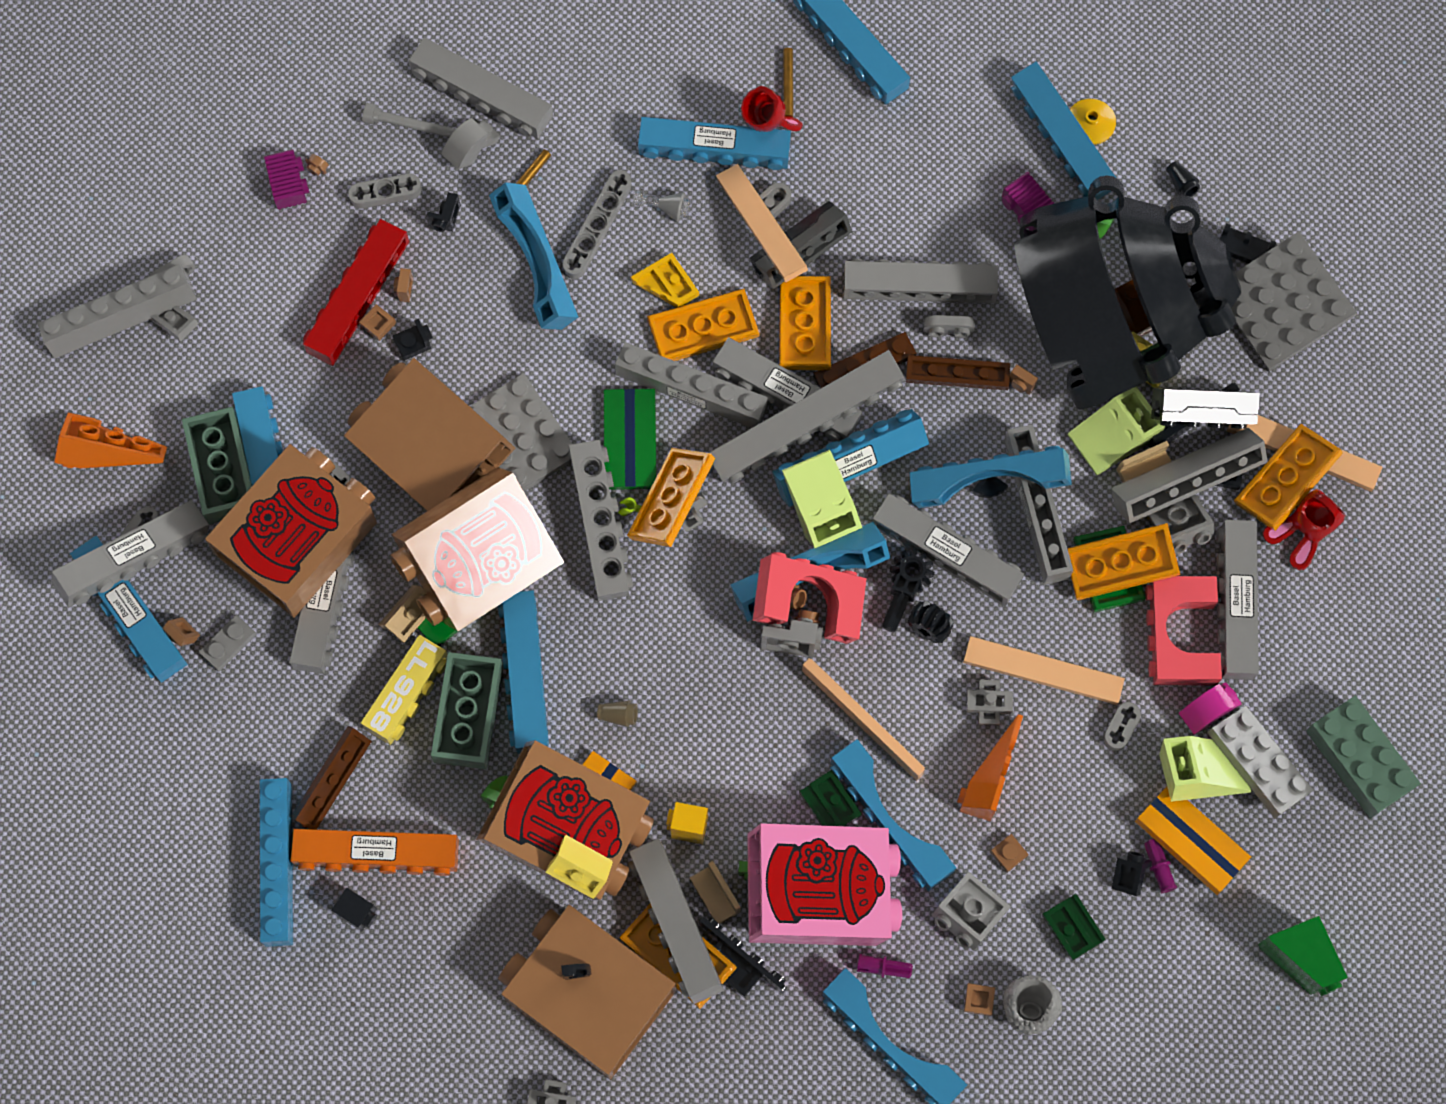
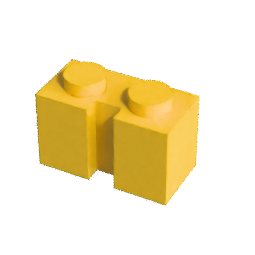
M676 802L675 808L669 809L666 822L667 830L671 831V839L703 845L708 822V808Z

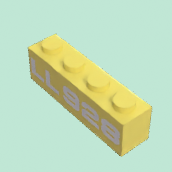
M419 634L361 722L362 727L389 745L394 740L398 741L405 731L404 724L408 718L412 719L420 708L418 703L424 695L428 696L435 684L433 680L437 674H442L445 671L447 651Z

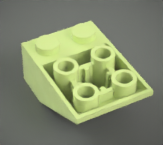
M1136 386L1113 398L1067 435L1097 476L1149 444L1152 437L1163 431L1165 426L1160 425V420L1151 419L1152 407Z
M830 450L782 470L805 538L814 548L862 528L854 502Z
M1194 736L1163 739L1159 756L1171 802L1251 793L1249 785L1212 739Z

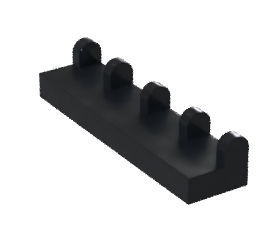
M1226 223L1219 239L1226 244L1232 258L1248 264L1277 246L1273 240L1267 242L1252 236V232L1248 231L1246 234L1231 228V225Z

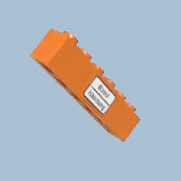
M294 829L291 862L298 866V870L314 871L315 867H325V870L330 872H341L342 868H352V871L357 873H368L369 869H380L379 872L384 874H395L396 870H407V874L422 875L423 871H434V875L449 876L450 872H457L459 838L457 835Z

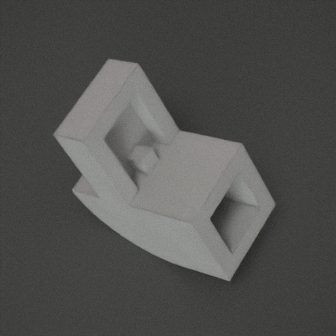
M470 118L451 134L441 154L459 170L474 164L481 149L496 144L500 135L484 120L476 122Z

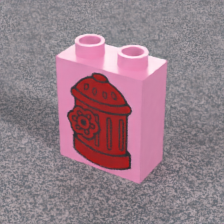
M761 823L747 834L749 943L877 946L891 939L892 932L899 931L902 923V906L898 898H891L890 877L898 876L901 856L899 846L897 844H889V828Z

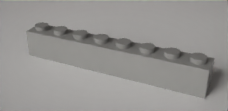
M888 350L709 452L715 457L713 465L724 483L729 481L733 484L744 478L743 473L752 468L753 471H756L767 464L765 460L775 456L779 458L790 451L788 447L791 445L806 443L812 439L811 434L819 429L821 432H825L835 425V420L841 417L847 419L858 412L856 408L863 404L870 406L880 400L879 395L884 392L893 393L903 387L902 382L906 379Z

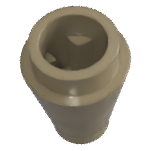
M631 701L598 705V720L625 727L635 725L637 722L638 706L631 703Z

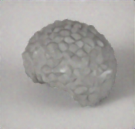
M1037 975L1020 977L1009 984L1004 991L1003 1002L1006 1018L1011 1027L1025 1035L1039 1034L1048 1030L1062 1012L1059 990L1056 989L1055 985H1052V981H1048L1044 977Z

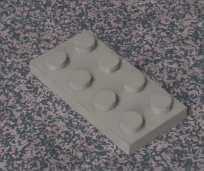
M1244 706L1207 732L1274 818H1277L1314 791L1247 706Z

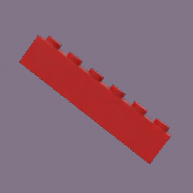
M382 219L378 221L376 226L373 225L370 228L367 241L357 249L354 257L355 260L351 267L348 266L344 270L342 281L338 288H333L325 309H320L312 330H307L303 337V346L306 353L331 366H334L360 324L359 322L365 316L410 242L407 231Z

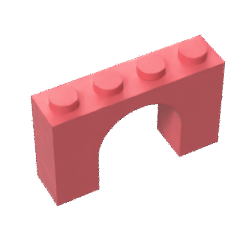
M772 552L760 560L753 621L769 625H781L788 622L792 590L798 581H806L815 585L822 592L826 600L827 616L824 638L845 644L859 639L867 578L859 577L853 571H836L830 565H813L807 559L797 558L794 560L786 558L787 555L780 552Z
M1174 576L1146 584L1145 597L1146 600H1150V610H1147L1146 622L1147 626H1151V635H1148L1147 647L1148 651H1152V661H1149L1148 672L1149 677H1153V685H1218L1222 680L1221 653H1189L1182 651L1171 642L1166 631L1167 618L1175 611L1181 609H1214L1218 603L1217 576Z

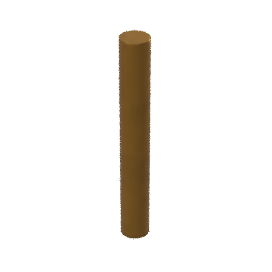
M784 48L783 103L786 106L785 116L793 117V49Z
M543 149L515 184L527 186L551 157V154Z

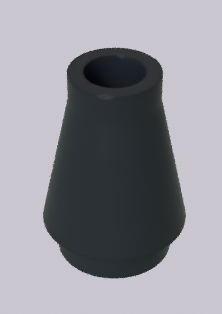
M1178 161L1171 163L1166 168L1179 196L1192 197L1199 191V179L1185 169Z

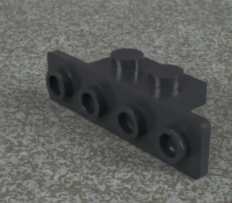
M702 916L699 919V925L719 941L714 947L737 967L725 981L730 987L745 998L762 977L780 993H785L787 987L784 985L786 980L774 970L770 973L763 967L765 962L753 952L748 955L741 949L744 945L733 935H730L729 938L720 931L723 927L710 917L707 920Z

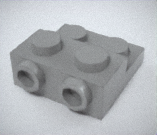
M1196 494L1146 516L1152 526L1168 523L1175 554L1183 553L1189 545L1196 542L1199 545L1206 544L1214 536V522Z
M808 618L791 620L790 630L785 629V626L780 624L763 626L761 650L813 658L814 650H820L823 628L818 627L817 623H813V620Z
M968 871L931 916L935 918V924L943 931L949 930L956 936V941L962 948H970L974 951L1011 906Z

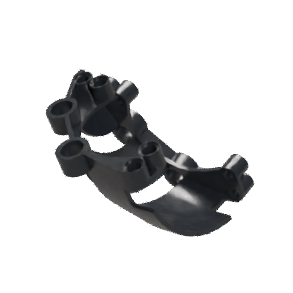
M1106 175L1096 178L1090 184L1088 196L1038 207L1023 215L1020 220L1019 235L1021 239L1014 242V248L1028 307L1053 371L1074 362L1079 364V366L1074 367L1067 374V391L1079 410L1099 405L1146 381L1151 384L1168 381L1180 371L1181 365L1179 360L1206 337L1221 335L1231 329L1236 323V318L1231 308L1242 291L1232 264L1231 255L1225 243L1200 226L1199 205L1189 196L1180 195L1173 197L1167 202L1165 207L1125 197V190L1121 181L1114 176ZM1110 190L1116 193L1118 197L1111 203H1101L1095 196L1100 191ZM1180 210L1188 211L1193 215L1192 219L1186 223H1177L1170 217L1173 213ZM1117 219L1122 248L1136 292L1158 341L1142 351L1139 350L1125 319L1105 262L1097 223L1103 220ZM1034 226L1037 229L1029 231L1026 229V227ZM1187 262L1195 263L1193 266H1186L1184 264ZM1195 278L1196 283L1189 287L1186 279Z

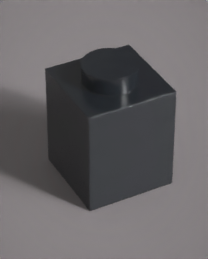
M347 887L331 910L336 916L361 932L365 927L369 928L377 917L375 905Z

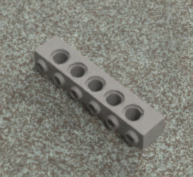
M600 439L569 445L598 602L629 596L628 588L633 587L631 572L625 573L624 563L628 562L626 547H620L619 538L624 536L621 521L616 522L614 512H619L616 496L611 497L609 490L610 487H614L612 473L611 471L606 472L604 464L609 462L607 448L601 447ZM589 465H596L599 471L595 475H589L585 472V469ZM594 490H601L604 496L600 500H593L590 497V493ZM598 515H606L609 518L605 525H598L594 520ZM603 540H611L614 546L612 549L605 551L599 547V544ZM608 565H615L619 571L614 576H608L604 573V569Z

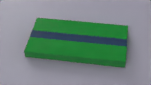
M604 389V447L607 448L609 462L604 464L606 472L611 471L614 487H610L609 490L651 489L656 479L655 389Z

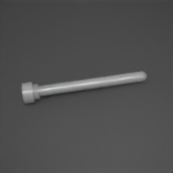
M366 103L363 111L362 121L368 124L382 121L445 137H450L456 130L447 126L383 112L381 108L371 103Z

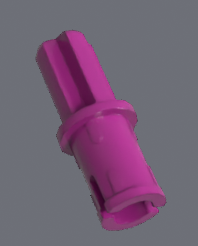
M1155 839L1146 841L1144 847L1149 860L1152 861V867L1149 869L1155 874L1161 894L1177 889L1169 868L1171 862L1167 861L1162 846Z
M859 955L857 972L881 975V978H884L885 975L910 978L912 976L913 965L911 963L887 960V956L880 958Z

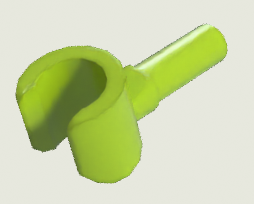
M628 497L619 502L626 505L627 508L620 509L618 513L621 516H628L632 512L639 513L642 506L637 505L633 498Z

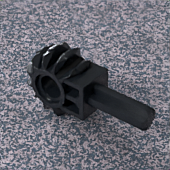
M916 549L912 550L911 556L906 551H902V559L894 557L893 562L895 565L890 567V572L895 574L891 577V581L894 583L891 594L894 596L882 623V628L886 631H897L908 602L913 603L917 592L921 593L923 591L922 585L929 587L931 585L929 578L934 577L935 572L930 570L933 567V562H924L927 557L925 553L921 554L920 557L916 556ZM909 567H914L919 571V574L914 577L909 576L905 570Z

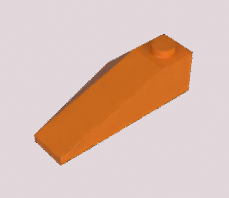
M68 412L59 435L54 462L67 468L163 463L167 446L141 436L131 438L126 436L121 428L115 427L111 430L101 426L102 421Z
M1018 714L971 778L967 789L961 787L957 803L962 804L960 812L991 821L997 809L1005 782L1004 776L1011 761V752L1017 740L1023 715Z

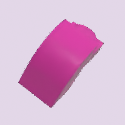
M1226 682L1222 685H1216L1181 710L1179 715L1195 735L1208 728L1220 717L1238 708L1242 703L1238 699L1236 692Z

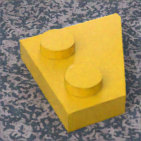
M673 253L668 254L631 276L633 284L676 308L685 305L699 296L698 289Z

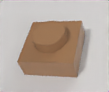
M400 268L399 277L394 279V292H397L399 301L410 302L413 285L411 269Z
M376 304L359 323L362 328L380 341L396 324V320Z
M1016 364L1011 371L1009 382L1017 391L1026 392L1030 395L1036 386L1038 378Z
M183 617L168 620L162 628L169 635L170 640L179 646L195 643L200 636Z
M1012 834L990 851L1007 873L1029 855Z
M968 983L964 1012L992 1016L995 987Z

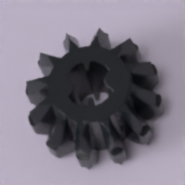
M919 601L914 606L908 618V624L912 627V630L917 632L919 636L924 637L926 641L943 643L950 635L954 624L950 614L929 601Z

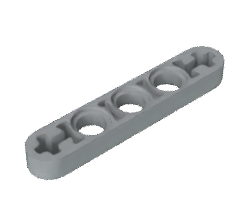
M615 171L607 180L563 260V270L567 277L578 279L585 274L631 190V177L626 171ZM621 179H623L624 182H625V185H623V184L620 185V187H619L618 190H617V192H618V195H617V194L615 193V190H616V181H617V182H620ZM610 198L616 202V205L612 209H606L602 206V202ZM593 220H602L605 223L604 227L600 230L593 229L590 226ZM583 240H589L593 243V247L590 250L584 251L579 248V244ZM577 255H579V268H574V270H570L569 264L574 265L577 260Z

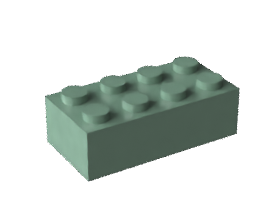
M233 407L182 419L202 514L209 525L220 522L252 487L237 414Z
M448 652L431 751V758L434 763L487 770L503 673L501 659Z
M1356 695L1313 723L1306 730L1312 741L1370 819L1421 784Z

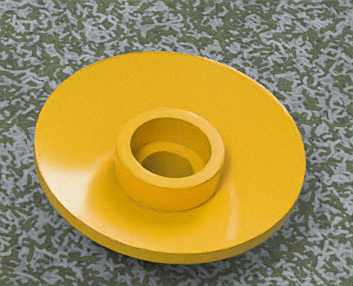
M1083 99L1076 102L1070 108V111L1094 145L1101 144L1112 136L1116 127V117L1113 110L1106 103L1097 99ZM1088 116H1094L1097 119L1091 120L1088 118Z

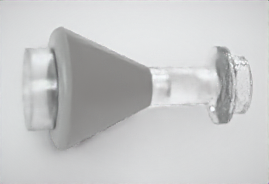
M642 188L641 191H635L633 205H637V208H640L642 204L658 207L675 221L679 222L681 218L687 219L691 199L685 198L684 192L664 197L644 194V189Z

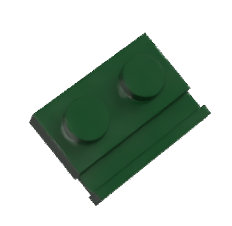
M832 770L810 783L804 789L799 790V794L821 826L845 827L862 815Z
M1076 893L1042 914V917L1071 962L1106 941Z

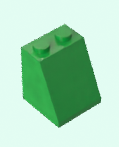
M1320 916L1270 935L1258 944L1261 951L1310 995L1319 992L1322 997L1334 992L1336 989L1343 987L1341 981L1348 978Z

